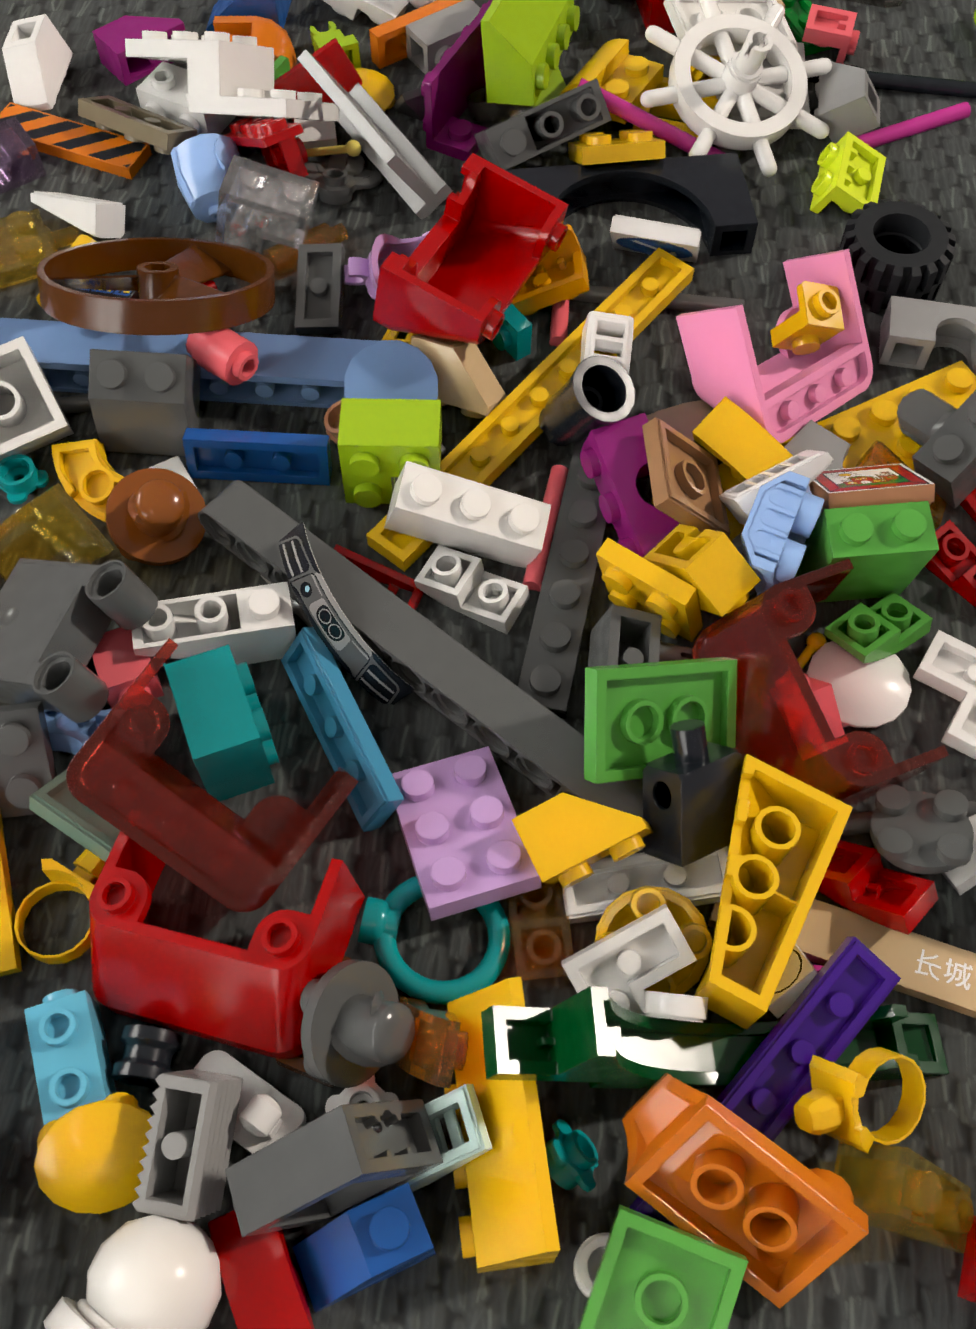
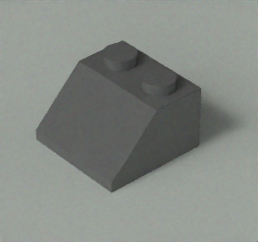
M90 349L88 400L98 438L104 444L105 452L185 457L182 440L186 428H198L201 367L195 359L185 354Z

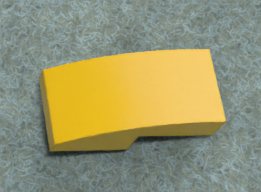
M726 396L692 431L694 440L726 464L731 470V475L741 483L793 457L765 428Z

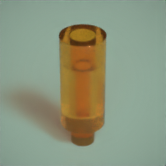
M322 223L265 249L263 256L273 263L274 276L279 280L297 271L299 244L341 243L348 239V233L342 223L333 227Z

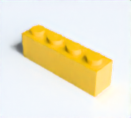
M746 754L743 761L711 958L694 995L708 997L709 1010L746 1030L768 1010L853 807L749 754Z

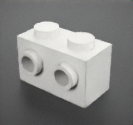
M164 61L136 88L141 108L197 129V135L208 133L221 134L236 117L189 113L188 70Z

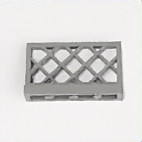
M305 49L297 59L338 106L340 125L353 140H357L360 143L361 150L420 219L428 217L453 192L452 189L359 83L348 93Z

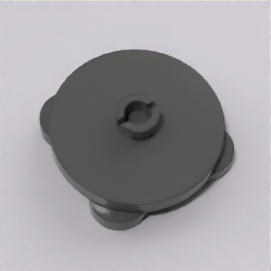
M894 784L884 785L878 789L875 798L876 808L870 823V836L877 851L887 861L906 871L928 875L945 873L964 866L970 861L973 853L974 832L972 824L966 816L969 809V801L965 795L950 789L942 790L937 794L923 791H907L905 788Z

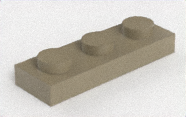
M109 95L78 98V115L94 121L96 128L105 131H119L124 133L126 140L136 143H149L154 145V151L161 154L171 155L174 147H177L186 139L197 136V129Z

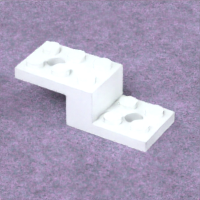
M144 30L142 31V39H125L126 57L187 63L189 113L263 118L285 117V119L339 122L338 106L335 103L322 102V93L297 92L296 100V91L274 89V48L257 46V37L233 35L232 42H230V33L204 31V35H201V40H198V33L173 31L171 39H167V32Z

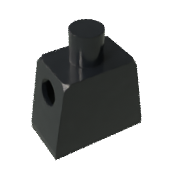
M687 719L673 723L670 726L673 752L648 762L643 769V819L649 823L653 833L643 837L645 844L644 853L680 867H685L730 844L744 761L742 754L737 749L707 742L705 723L698 719Z

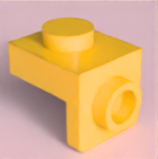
M803 281L797 286V295L800 311L770 330L772 347L792 350L796 355H806L816 352L820 349L822 343L845 330L839 290L836 286Z

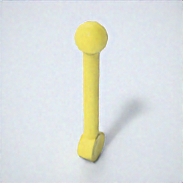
M350 140L346 145L309 148L306 151L308 157L345 153L355 157L361 153V145L357 140Z

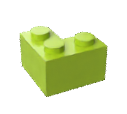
M342 398L337 446L346 503H356L365 508L377 507L380 504H390L395 486V477H399L406 461L440 471L442 443L441 400Z

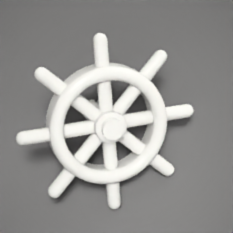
M699 0L705 19L695 24L684 35L682 40L656 25L649 26L645 31L646 39L674 57L669 70V87L643 92L640 97V103L645 108L668 104L674 105L683 122L698 135L689 152V156L707 155L712 144L730 150H753L762 174L766 177H772L777 172V164L770 144L782 137L792 124L817 139H825L829 135V126L802 110L807 96V78L829 73L832 69V62L829 58L802 60L792 42L777 29L785 13L782 4H773L765 18L760 20L743 14H721L716 0ZM715 44L721 62L700 50ZM733 44L742 45L741 50L735 52ZM767 59L773 67L763 69V60ZM690 66L712 79L693 82ZM782 83L784 99L762 86ZM716 95L718 102L712 110L701 98ZM754 103L775 115L761 121ZM732 108H738L743 122L727 118Z

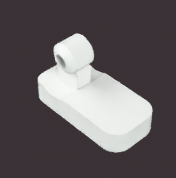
M221 1050L211 1051L204 1055L194 1069L243 1078L233 1140L251 1154L306 1124V1114L298 1104L287 1098L228 1053Z

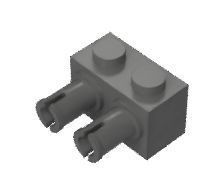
M612 604L591 630L588 667L689 660L700 658L702 654L698 648H688L660 641L661 615ZM584 706L583 724H584V721H585V706Z

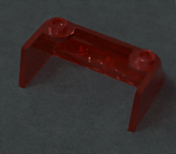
M849 558L770 587L706 627L696 639L692 650L693 659L716 657L738 659L735 749L742 754L743 760L746 754H749L844 803L876 792L884 785L896 784L914 777L949 756L943 745L895 764L882 740L869 732L854 731L837 738L834 737L788 639L803 634L812 625L816 616L815 603L825 600L854 568Z
M168 638L73 757L67 768V785L71 794L79 802L221 904L236 912H251L262 907L270 899L359 781L340 766L307 810L287 796L271 795L256 803L245 819H243L154 754L168 734L170 717L164 704L145 689L180 646L172 638Z

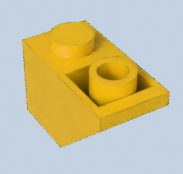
M563 792L511 819L542 883L555 884L560 882L563 889L573 886L593 875L594 872L590 865L611 855L614 862H617L640 851L645 847L641 838L653 833L649 823L642 817Z

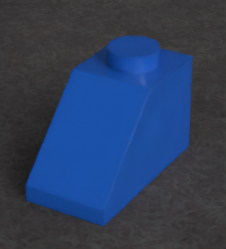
M408 1182L346 1211L293 1246L315 1313L436 1255Z

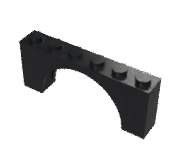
M737 153L506 170L569 204L565 218L583 208L600 203H642L663 209L682 219L692 228L700 229L701 239L710 256L752 252L758 220Z

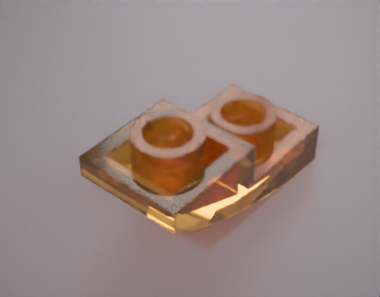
M541 881L542 888L506 898L516 976L521 977L522 982L568 977L561 961L574 953L569 916H566L563 899L564 892L560 882L548 884Z
M400 997L399 1003L406 1005L413 1014L415 1036L408 1053L395 1064L407 1073L437 1087L450 1088L453 1070L462 1071L465 1065L468 1049V1032L460 1031L461 1022L454 1012L429 1009L424 1000Z

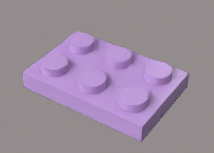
M489 746L392 773L404 797L403 802L397 807L395 812L431 921L542 888L541 879L511 820L517 817Z

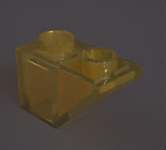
M839 1141L834 1173L841 1176L851 1187L854 1204L868 1215V1225L964 1254L966 1233L970 1231L974 1219L970 1187L908 1147L872 1144L867 1154Z

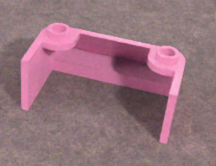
M849 249L789 259L783 262L793 307L785 310L779 316L776 326L800 311L797 286L803 281L836 286L839 290L845 330L822 343L820 349L816 352L796 355L792 350L779 349L780 353L757 365L743 304L683 313L676 316L692 384L697 395L704 402L715 408L726 396L765 428L777 441L783 443L796 435L810 420L814 422L820 420L869 387L873 376V363Z

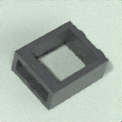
M423 1099L340 1105L226 1168L225 1172L241 1235L246 1237L332 1220L346 1211L376 1198L442 1164L443 1160Z

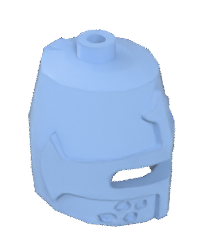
M217 133L199 134L184 140L172 149L171 157L178 187L196 219L206 223L219 222L236 218L245 210L247 198L246 177L237 145L230 137Z

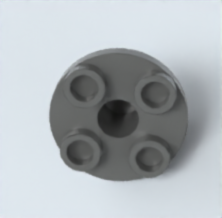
M349 959L333 966L321 979L309 981L303 989L300 999V1006L304 1013L301 1026V1044L304 1055V1069L309 1076L341 1088L355 1087L370 1079L381 1067L400 1061L410 1050L415 1036L413 1014L406 1005L399 1003L395 984L388 972L380 965L365 960Z

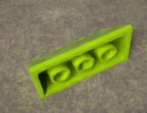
M574 0L492 1L480 21L487 103L534 106L542 90H546L552 71L557 70L563 50L568 49L573 31L576 32L578 30L580 9L579 6L574 5Z

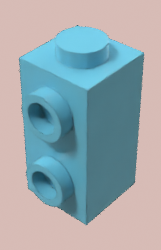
M77 989L55 991L42 999V1004L24 1009L44 1125L59 1119L75 1107L104 1100L110 1094L116 1093L115 1082L110 1077L112 1067L100 1007L86 990L80 992Z

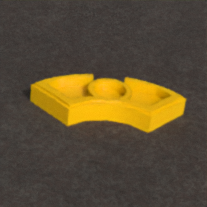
M97 439L51 445L54 467L65 491L85 511L106 523L107 500L112 489L124 476L116 473L107 461L104 444Z

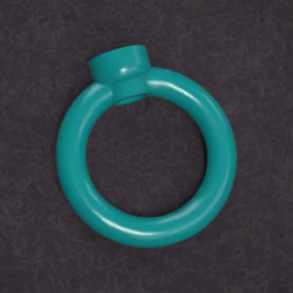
M413 876L398 885L385 900L368 896L361 921L358 942L374 945L379 965L388 972L395 987L406 995L425 1003L447 1005L450 1001L492 985L504 969L510 952L511 933L506 913L499 901L476 907L484 919L488 932L487 949L481 962L473 971L465 976L443 981L429 979L416 973L402 959L397 947L396 938L403 912L413 902L423 897L417 876Z

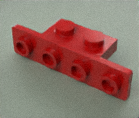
M247 117L229 124L231 132L224 134V136L230 137L237 146L260 148L269 173L273 178L295 181L309 175L305 163L308 162L306 148L299 137L295 138V136L304 133L301 123H287L285 117L275 120L274 117L263 119V117L254 119Z

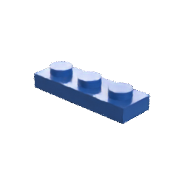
M186 428L182 438L188 474L191 478L330 485L331 483L330 435Z

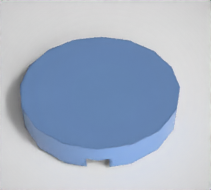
M381 340L365 346L351 359L344 375V398L437 400L438 376L431 360L417 347L400 340Z

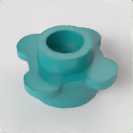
M13 454L0 461V489L7 494V499L12 504L24 503L30 493L37 488H44L49 483L48 473L45 470H38L29 456Z
M558 1119L552 1124L555 1136L545 1143L549 1175L565 1190H572L579 1185L582 1190L590 1192L596 1187L593 1171L598 1167L597 1150L584 1132L578 1129L572 1131L567 1122Z

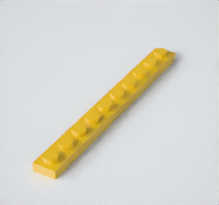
M658 247L594 311L633 317L634 340L692 281L694 268ZM586 319L441 461L440 471L490 486L543 432L539 427V416L542 409L545 408L548 400L566 384L580 364L582 330ZM594 350L596 354L617 356L615 353ZM386 515L366 534L368 546L405 572L433 542L385 529Z

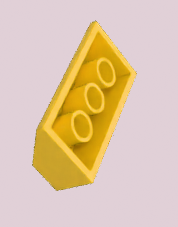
M521 977L505 979L448 1002L449 1022L437 1024L441 1061L453 1060L456 1084L444 1085V1093L447 1094L465 1084H473L493 1148L453 1171L455 1190L468 1188L471 1214L458 1217L463 1259L476 1258L477 1273L554 1263L560 1252L536 1081L486 1080L481 1012L492 1005L525 1007ZM459 1108L455 1112L458 1122H460L464 1143L469 1141Z

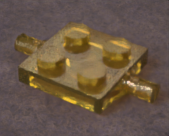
M38 208L29 211H16L7 217L0 218V289L36 279L38 264L44 258L58 252L57 248L72 245L80 235L77 227L73 225L51 232L50 228L43 223Z

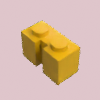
M679 524L643 557L696 587L700 610L721 617L743 606L749 598L748 592L761 581L727 535L720 531L704 529L700 532L697 527Z

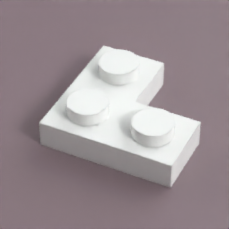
M938 630L913 678L961 702L941 742L976 760V648Z
M663 904L561 962L577 993L589 986L608 987L609 996L618 1005L632 1012L647 1016V1013L644 1012L645 989L697 961L667 905Z

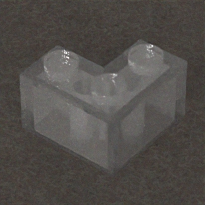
M233 155L219 190L215 241L247 248L259 254L265 240L298 249L299 244L305 243L315 214L320 182Z

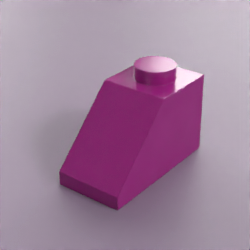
M125 15L93 30L92 33L101 63L125 86L149 75L162 61L126 57L125 39H142V31L144 30L167 32V39H171L173 31H185L182 20L178 18Z

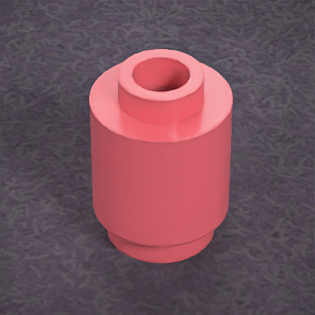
M226 328L188 335L186 342L187 352L196 360L200 367L232 386L239 385L252 378L259 363L257 346L233 330Z

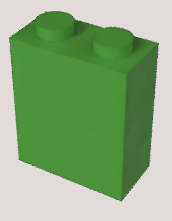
M920 501L824 509L817 519L810 537L805 541L806 550L795 575L802 604L881 598L886 597L892 591L900 596L939 551L929 502Z

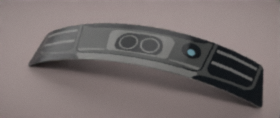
M301 522L279 541L282 562L299 604L328 650L353 679L381 703L394 705L412 693L414 687L393 672L375 654L347 619L318 568L308 541L304 522Z

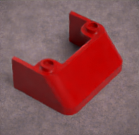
M129 811L89 900L92 988L96 999L116 1014L272 1058L292 1059L303 1053L301 1026L304 1013L300 1006V999L303 989L309 981L321 979L329 969L343 961L365 900L364 894L344 861L331 859L311 914L288 909L278 910L269 914L256 927L246 950L143 923L151 905L152 893L171 849L140 813Z

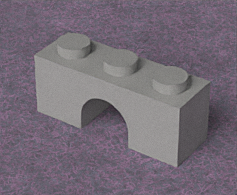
M891 295L880 325L879 364L924 370L933 348L949 347L965 356L969 369L976 375V307Z

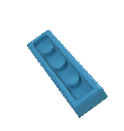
M303 627L281 659V662L363 832L373 831L380 828L403 802L404 797L332 653L313 627Z

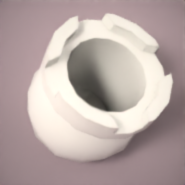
M157 1215L127 1221L100 1245L87 1271L86 1299H80L76 1302L62 1296L43 1321L44 1327L46 1329H206L222 1295L220 1261L214 1243L203 1229L192 1221H183Z

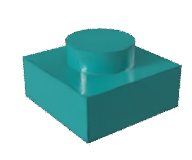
M511 303L503 313L505 314L503 324L492 342L498 350H506L518 361L531 354L532 324Z

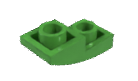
M892 591L870 608L860 602L825 627L824 635L861 662L871 663L889 657L930 632L933 618Z

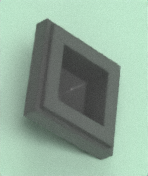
M421 87L404 92L394 103L393 108L395 111L423 121L425 103L424 97L421 95Z

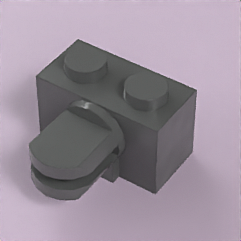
M925 389L912 391L903 397L899 403L897 417L901 432L922 446L912 456L915 472L935 484V496L956 509L976 488V390L958 409Z

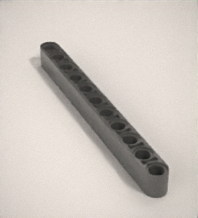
M240 480L233 481L198 512L200 523L218 543L272 584L288 581L290 598L299 604L287 577L279 550V541L299 523L246 483ZM305 528L318 568L339 607L366 644L393 672L414 687V693L483 746H489L491 752L551 798L563 792L643 818V779L600 784L584 780V735ZM644 848L636 853H643Z

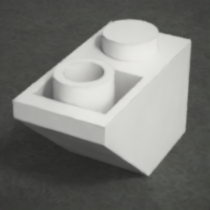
M46 14L13 21L2 47L14 104L38 111L53 109L63 79L67 74L73 52Z

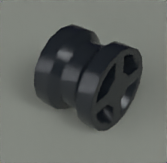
M125 1025L120 1037V1041L124 1045L122 1058L113 1064L110 1077L124 1084L158 1089L159 1085L155 1079L162 1073L173 1072L170 1068L173 1055L181 1050L183 1037L176 1032L154 1026Z

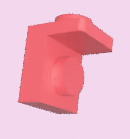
M812 4L802 41L813 43L818 47L839 49L836 63L844 64L846 54L854 56L860 31L854 30L857 13Z

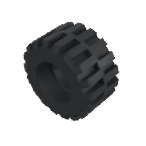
M880 199L878 204L869 202L864 204L863 209H856L852 213L851 219L847 221L838 251L845 249L850 251L861 307L865 303L871 306L869 312L879 314L880 309H887L891 295L931 301V299L935 300L956 250L954 248L956 238L954 234L950 233L951 226L948 222L941 221V215L936 211H929L925 209V205L908 203V200L899 199L898 201Z

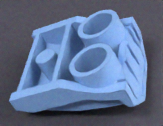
M792 471L760 486L741 537L745 560L761 579L754 587L758 601L763 608L773 612L777 610L786 594L788 585H791L806 550L805 541L813 531L825 500L811 493L809 487L810 478Z

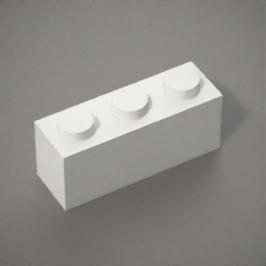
M406 461L394 486L384 528L511 566L526 568L542 551L551 505Z

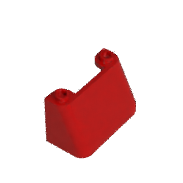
M472 153L461 167L460 173L465 175L461 193L457 192L455 194L451 192L448 195L444 214L410 257L404 254L399 255L392 251L380 266L373 320L391 331L477 345L481 344L485 338L492 341L503 324L505 318L503 313L548 251L556 252L567 234L568 226L564 225L563 221L569 204Z

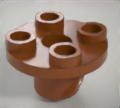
M162 468L141 469L125 476L112 489L106 505V527L112 541L125 558L153 566L170 565L188 557L201 543L206 530L199 521L198 512L206 505L198 489L182 475Z

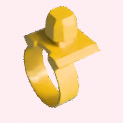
M87 849L73 862L75 866L73 871L52 858L41 859L42 871L51 882L35 888L23 899L16 912L14 931L18 943L35 960L46 964H65L80 957L91 947L90 927L85 937L74 948L58 955H41L30 951L23 936L26 917L31 908L43 897L57 891H75L85 895L90 900L92 890L106 862Z
M882 1047L866 1049L854 1058L848 1068L812 1055L809 1064L812 1091L802 1095L793 1106L795 1123L800 1129L815 1135L826 1134L868 1154L874 1141L883 1145L897 1144L913 1132L921 1119L925 1107L926 1084L922 1070L913 1059ZM889 1059H894L899 1065L902 1076V1095L899 1105L886 1125L877 1131L870 1132L861 1123L858 1112L859 1098L864 1096L869 1079L876 1069Z

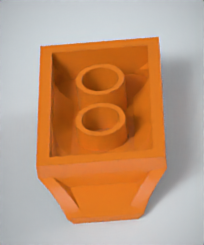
M665 1073L622 1118L628 1149L627 1173L624 1185L679 1229L746 1256L748 1264L743 1280L779 1309L869 1234L868 1215L854 1204L851 1187L841 1176L830 1170L820 1168L808 1169L713 1097L683 1083L669 1073Z

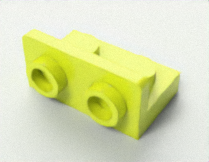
M849 131L836 144L833 142L829 143L817 161L820 167L818 176L811 187L813 198L810 211L819 214L833 201L844 212L852 214L856 209H863L864 204L869 202L878 203L886 157Z

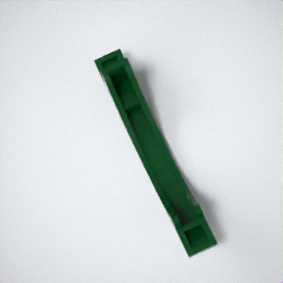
M589 986L552 1008L492 1005L481 1012L486 1080L589 1082L590 1088H651L665 1073H669L693 1088H726L779 1021L755 1022L746 1030L735 1023H698L660 1019L638 1014L621 1007L609 996L608 987ZM902 1004L879 1006L835 1062L848 1068L854 1058L866 1049L882 1047L913 1059L922 1070L924 1077L949 1074L935 1014L907 1012L906 1005ZM889 1059L876 1069L869 1081L902 1079L898 1063L894 1059Z

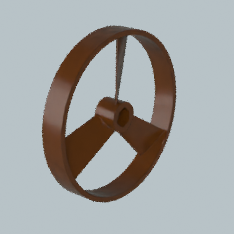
M169 237L105 240L58 251L44 258L37 266L40 302L43 310L51 317L66 324L100 332L127 335H181L216 331L242 325L260 318L268 313L275 304L273 263L258 252L216 241ZM136 270L137 275L96 276L122 271ZM226 275L251 284L236 290L222 292L202 283ZM72 289L138 291L139 299L94 295Z

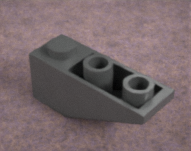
M596 78L476 133L474 137L482 157L507 170L612 119Z

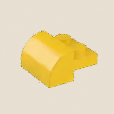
M612 39L598 49L559 95L576 88L581 78L587 81L597 78L601 88L640 107L642 105L640 97L643 92L655 89L663 80L664 65L647 60L642 56L629 55V40ZM610 113L612 121L622 124L627 123L624 119Z

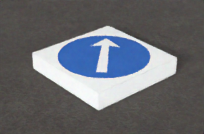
M616 214L612 218L610 236L613 248L651 255L660 247L682 261L696 263L700 248L701 231L697 228Z

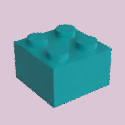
M228 644L165 664V671L193 762L212 804L275 783L270 765L280 761L247 662L235 664Z

